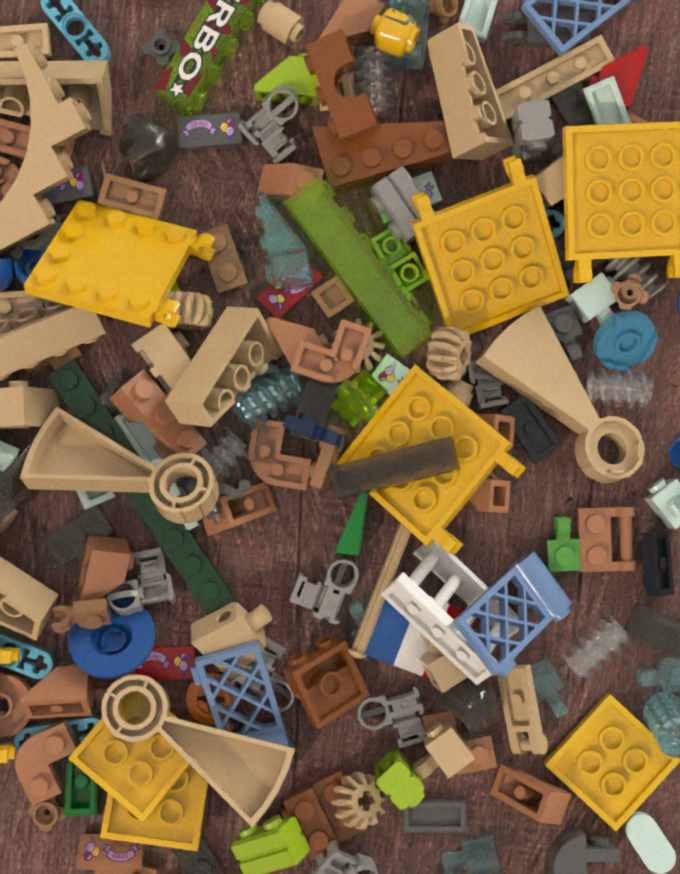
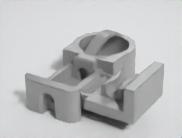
M279 85L273 88L270 94L262 100L261 105L263 107L246 122L241 118L238 125L239 129L252 144L259 145L262 140L261 145L273 157L272 162L274 164H278L296 149L298 144L293 136L288 138L283 132L285 129L283 124L296 115L300 103L296 90L287 85ZM277 93L289 94L276 108L273 107L272 99ZM293 101H295L294 108L290 112L281 113L286 107H288ZM289 141L290 144L279 152L278 150Z
M470 356V364L466 367L468 369L467 377L470 385H475V380L478 382L475 390L479 409L509 404L506 396H502L500 386L504 385V382L476 364L477 360L471 361Z
M162 548L135 552L134 559L136 565H140L141 574L137 575L138 579L125 581L110 591L107 596L109 605L120 615H131L135 612L144 611L143 605L166 600H169L172 605L175 604L174 581L166 571ZM124 588H130V589H132V590L120 591L121 589H124ZM135 597L134 602L129 607L118 608L114 604L116 599Z
M348 557L334 558L327 566L326 575L323 580L324 585H321L322 582L320 581L317 584L307 581L308 577L299 572L291 590L289 602L311 609L314 617L322 620L325 618L329 623L339 624L340 619L337 617L344 596L346 593L351 595L359 578L356 564ZM341 563L335 581H333L331 576L332 570L337 564ZM350 564L354 568V576L348 583L341 584L346 567ZM302 581H304L305 583L303 585L301 593L299 596H297Z
M265 637L266 648L277 653L276 655L267 649L262 651L270 675L276 669L273 667L276 658L281 659L287 648ZM256 658L246 667V669L250 671L252 670L253 666L257 661ZM258 669L256 674L261 675L260 669ZM274 672L270 677L274 691L290 700L287 704H278L282 712L290 708L296 697H294L286 677H282ZM239 674L230 683L232 686L236 683L243 685L247 677ZM254 680L248 686V689L259 694L260 698L266 690L265 685ZM277 684L285 685L286 687H288L289 691ZM267 698L265 702L270 704L269 698Z
M411 686L412 692L386 699L385 695L368 697L360 702L357 707V719L363 727L370 730H378L392 724L393 729L397 728L400 739H396L398 748L423 742V739L426 737L421 718L416 716V711H418L419 715L424 713L423 705L419 699L420 694L416 687ZM369 702H377L382 705V707L361 713L362 708ZM385 713L383 720L377 725H366L362 720Z
M332 840L326 847L327 851L325 853L321 851L316 856L318 867L311 873L358 874L357 872L370 870L368 874H378V871L371 857L364 856L359 852L351 856L339 849L336 840Z

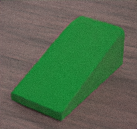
M361 491L335 549V553L356 556L360 554L368 495L366 491Z
M70 755L66 756L64 816H99L101 812L100 786L68 759Z

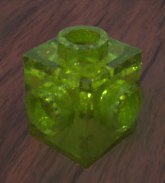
M364 369L352 381L346 379L335 390V393L339 396L330 406L350 425L355 427L362 418L368 422L380 409L376 403L385 395L387 390Z

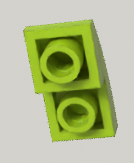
M388 228L369 239L371 246L402 295L429 280L428 274L415 251H412L409 244L405 245L402 239L399 241L395 240Z

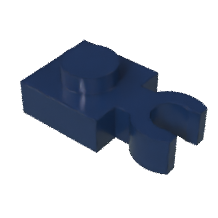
M301 412L298 418L287 414L283 427L330 445L341 447L344 435L316 425L317 418Z

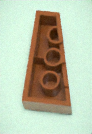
M445 122L379 124L380 129L346 143L341 141L339 136L334 138L329 126H312L313 140L321 167L325 173V181L330 197L375 184L401 166H404L408 173H413L450 162L452 153Z

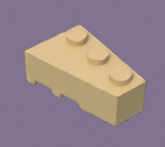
M160 324L131 344L137 353L140 352L150 367L149 370L155 378L157 377L167 395H169L192 361L191 356L186 350L190 344L181 331L178 330L174 333L170 327Z
M9 381L8 387H0V429L42 427L53 410L59 407L58 391L56 389L28 387V381Z

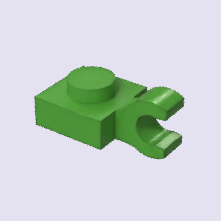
M555 516L553 518L555 539H545L546 567L549 572L581 571L579 538H570V517Z

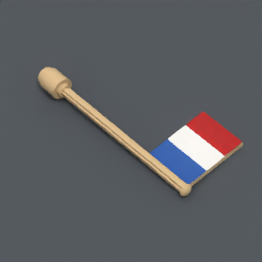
M461 380L448 381L447 384H443L444 388L467 407L470 406L473 394H471L472 385ZM400 522L352 648H348V652L354 658L363 659L369 656L429 679L419 661V658L430 652L420 635L421 632L380 595L393 581L411 534ZM446 603L443 607V610L454 620L464 611V609ZM475 618V620L473 621V623L471 624V628H472V629H473V626H474V624H475L476 618Z

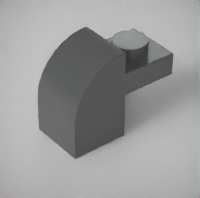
M581 827L569 828L560 833L550 847L548 874H587V862H619V848L607 836L591 835L590 839H586V834Z

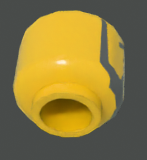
M389 8L382 16L378 14L375 16L370 33L374 35V45L378 50L395 57H402L406 52H412L417 42L420 28L416 27V19L413 16L394 8Z

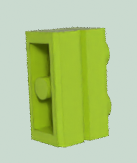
M393 747L375 764L376 785L386 795L390 796V800L400 810H405L408 806L414 808L425 796L423 793L425 788L423 780L415 772L413 763L408 761L406 755L398 747Z
M276 815L266 820L262 824L263 826L259 827L255 824L252 828L248 824L239 830L240 836L231 843V849L236 860L240 861L239 866L243 874H266L295 866L310 852V846L305 836L301 834L302 829L296 817L293 816L281 819L280 815Z

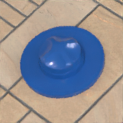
M127 598L114 600V604L118 608L129 607L134 602ZM109 605L112 612V624L102 625L97 629L80 628L78 623L74 624L69 632L68 646L75 664L88 675L103 679L122 677L139 668L152 652L156 638L153 619L145 608L144 611L135 612L131 615H120Z

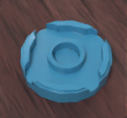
M625 310L613 314L598 328L593 340L594 353L605 367L616 371H626L632 369V365L642 364L650 357L655 350L658 335L654 324L647 315L639 311Z

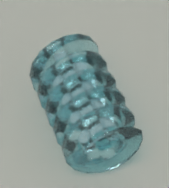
M284 367L280 372L272 373L269 378H262L259 384H251V387L245 393L239 392L234 397L235 403L232 405V408L239 419L253 430L257 427L255 418L263 424L268 421L266 412L271 417L276 418L278 416L277 406L282 412L289 410L288 401L292 406H298L300 404L298 395L302 393L301 383L298 376L290 372L289 367Z
M666 691L658 692L650 696L645 702L643 717L661 751L667 756L678 758L680 757V700L673 693Z

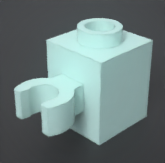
M601 272L592 279V283L584 284L565 299L569 305L573 304L575 313L583 324L596 316L601 325L606 319L615 314L609 308L610 305L616 302L615 294L611 291V286L615 281L610 276L605 277Z
M661 478L648 488L650 493L644 497V500L667 528L676 529L680 526V482L677 479L665 480Z

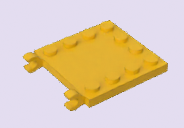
M680 121L563 127L565 261L575 260L573 283H592L591 259L669 255L667 278H680Z
M515 155L502 160L505 172L511 183L433 213L429 197L424 191L411 195L419 219L410 223L445 327L450 326L468 332L469 335L529 312L538 306L542 307L569 296L536 176L532 174L525 176L522 161L520 158L516 159Z
M78 200L24 283L25 294L149 328L154 321L168 327H176L181 319V315L176 314L180 303L175 300L165 299L189 255H194L207 261L212 259L215 249L211 247L215 237L206 233L198 236L197 230Z
M414 364L336 463L422 543L431 547L436 541L448 553L452 552L453 554H456L464 544L446 531L445 528L494 468L499 464L508 473L517 478L526 469L524 465L507 453L513 446L510 441L416 364Z

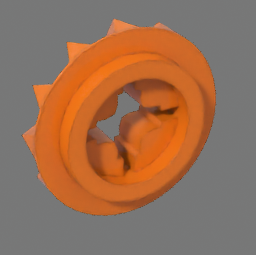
M214 672L208 673L217 679H220L222 676ZM226 679V680H225V683H228V684L231 685L230 681H229L228 679ZM193 681L186 693L188 711L197 721L203 724L215 725L208 701L198 698L205 695L202 684L196 686L195 681ZM220 689L216 696L225 699L216 702L229 708L235 695Z

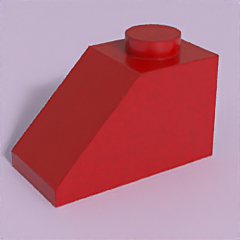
M641 46L604 65L597 76H591L588 86L614 76L625 108L628 111L631 107L649 47Z

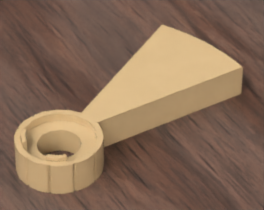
M541 306L522 315L504 329L485 348L475 362L579 434L575 442L576 461L585 475L592 480L595 479V481L600 483L616 482L630 477L642 465L645 447L640 432L632 423L618 416L599 418ZM601 437L610 438L618 447L619 455L615 464L606 463L598 454L597 446Z
M59 407L53 410L36 435L26 456L20 479L28 489L149 493L159 513L167 520L178 524L197 522L204 518V516H207L213 510L219 496V487L213 470L208 462L199 455L177 453L168 456L154 466ZM188 476L198 480L196 488L188 496L174 497L169 494L173 482L181 477Z
M137 674L124 676L111 684L102 700V719L114 736L125 741L138 742L152 738L157 733H160L252 828L269 808L289 770L295 751L293 747L169 716V697L164 687L151 677ZM132 692H141L148 697L151 703V711L144 722L134 725L128 723L123 718L120 706L126 695Z

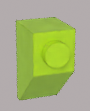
M308 53L289 56L259 80L254 87L256 100L262 101L270 94L273 88L279 85L291 86L298 93L300 105L318 106L319 99L315 90L318 87L316 74L310 75L304 61V56L308 55ZM277 93L273 96L272 102L282 103L289 94Z

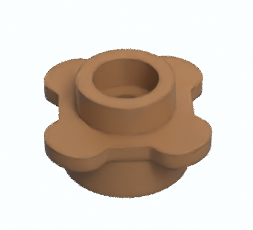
M430 0L427 3L428 12L434 13L438 17L439 23H447L449 17L453 16L458 9V0Z
M634 273L629 275L627 280L623 282L616 281L612 284L611 291L615 294V299L621 310H631L634 305L638 303L645 304L649 300V292L643 289L640 275ZM632 290L633 295H628L627 291Z
M56 796L34 806L31 805L28 809L29 816L32 817L40 830L44 832L50 831L58 820L66 818L64 816V807L57 803ZM46 809L50 810L49 815L45 814Z

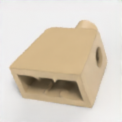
M232 602L191 624V644L203 655L259 640L261 650L263 651L266 647L265 630L263 627L272 621V616L262 604L248 613L238 602ZM251 652L241 655L236 664L246 668L256 658L255 653ZM217 662L213 663L222 673H224L227 667ZM231 670L228 678L232 681L240 673Z

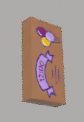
M80 834L77 868L78 870L143 869L145 844L100 838V834Z

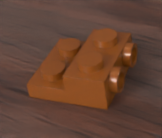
M331 635L321 637L315 641L314 645L316 648L307 654L302 651L290 656L287 660L289 665L282 668L294 697L300 699L312 727L317 730L370 697L356 662L348 652L349 647L346 640L337 637L332 638Z
M341 768L284 795L283 798L284 807L280 808L283 819L292 816L296 817L302 829L301 834L305 836L310 846L308 856L311 861L315 860L321 851L324 853L327 851L326 847L330 841L336 840L338 847H340L341 842L369 829V825L364 830L356 829L354 826L352 828L343 825V819L334 816L339 807L330 803L338 797V794L332 788L342 786L340 778L345 775Z

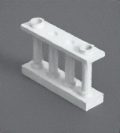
M436 541L431 547L423 543L413 553L421 560L413 573L408 577L402 572L380 595L471 681L478 685L491 676V673L453 623L454 619L443 610V607L454 592L469 607L489 587L455 555L445 551ZM430 571L445 583L433 600L419 587ZM489 599V613L499 615V600ZM508 606V617L518 619V615ZM471 616L466 620L470 626L476 617ZM489 620V625L492 627L489 631L490 636L500 638V623ZM509 625V638L519 631V627ZM490 643V654L497 644Z

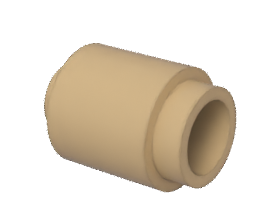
M267 1L257 18V22L262 25V30L286 46H290L293 42L297 44L302 39L306 27L303 26L304 18L280 2Z

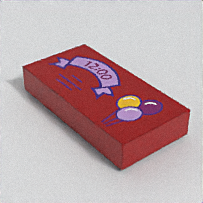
M301 254L256 299L274 318L282 319L324 278Z
M193 645L154 646L146 661L139 668L131 672V675L148 676L154 680L194 679L190 666L195 665L196 647Z

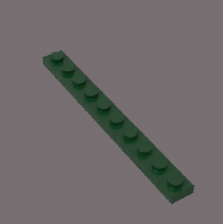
M72 359L48 375V378L75 418L139 456L115 421L112 412L101 404L100 394L76 359ZM125 492L206 615L232 602H238L191 530H187L184 524L174 523L164 518L157 510L149 493Z

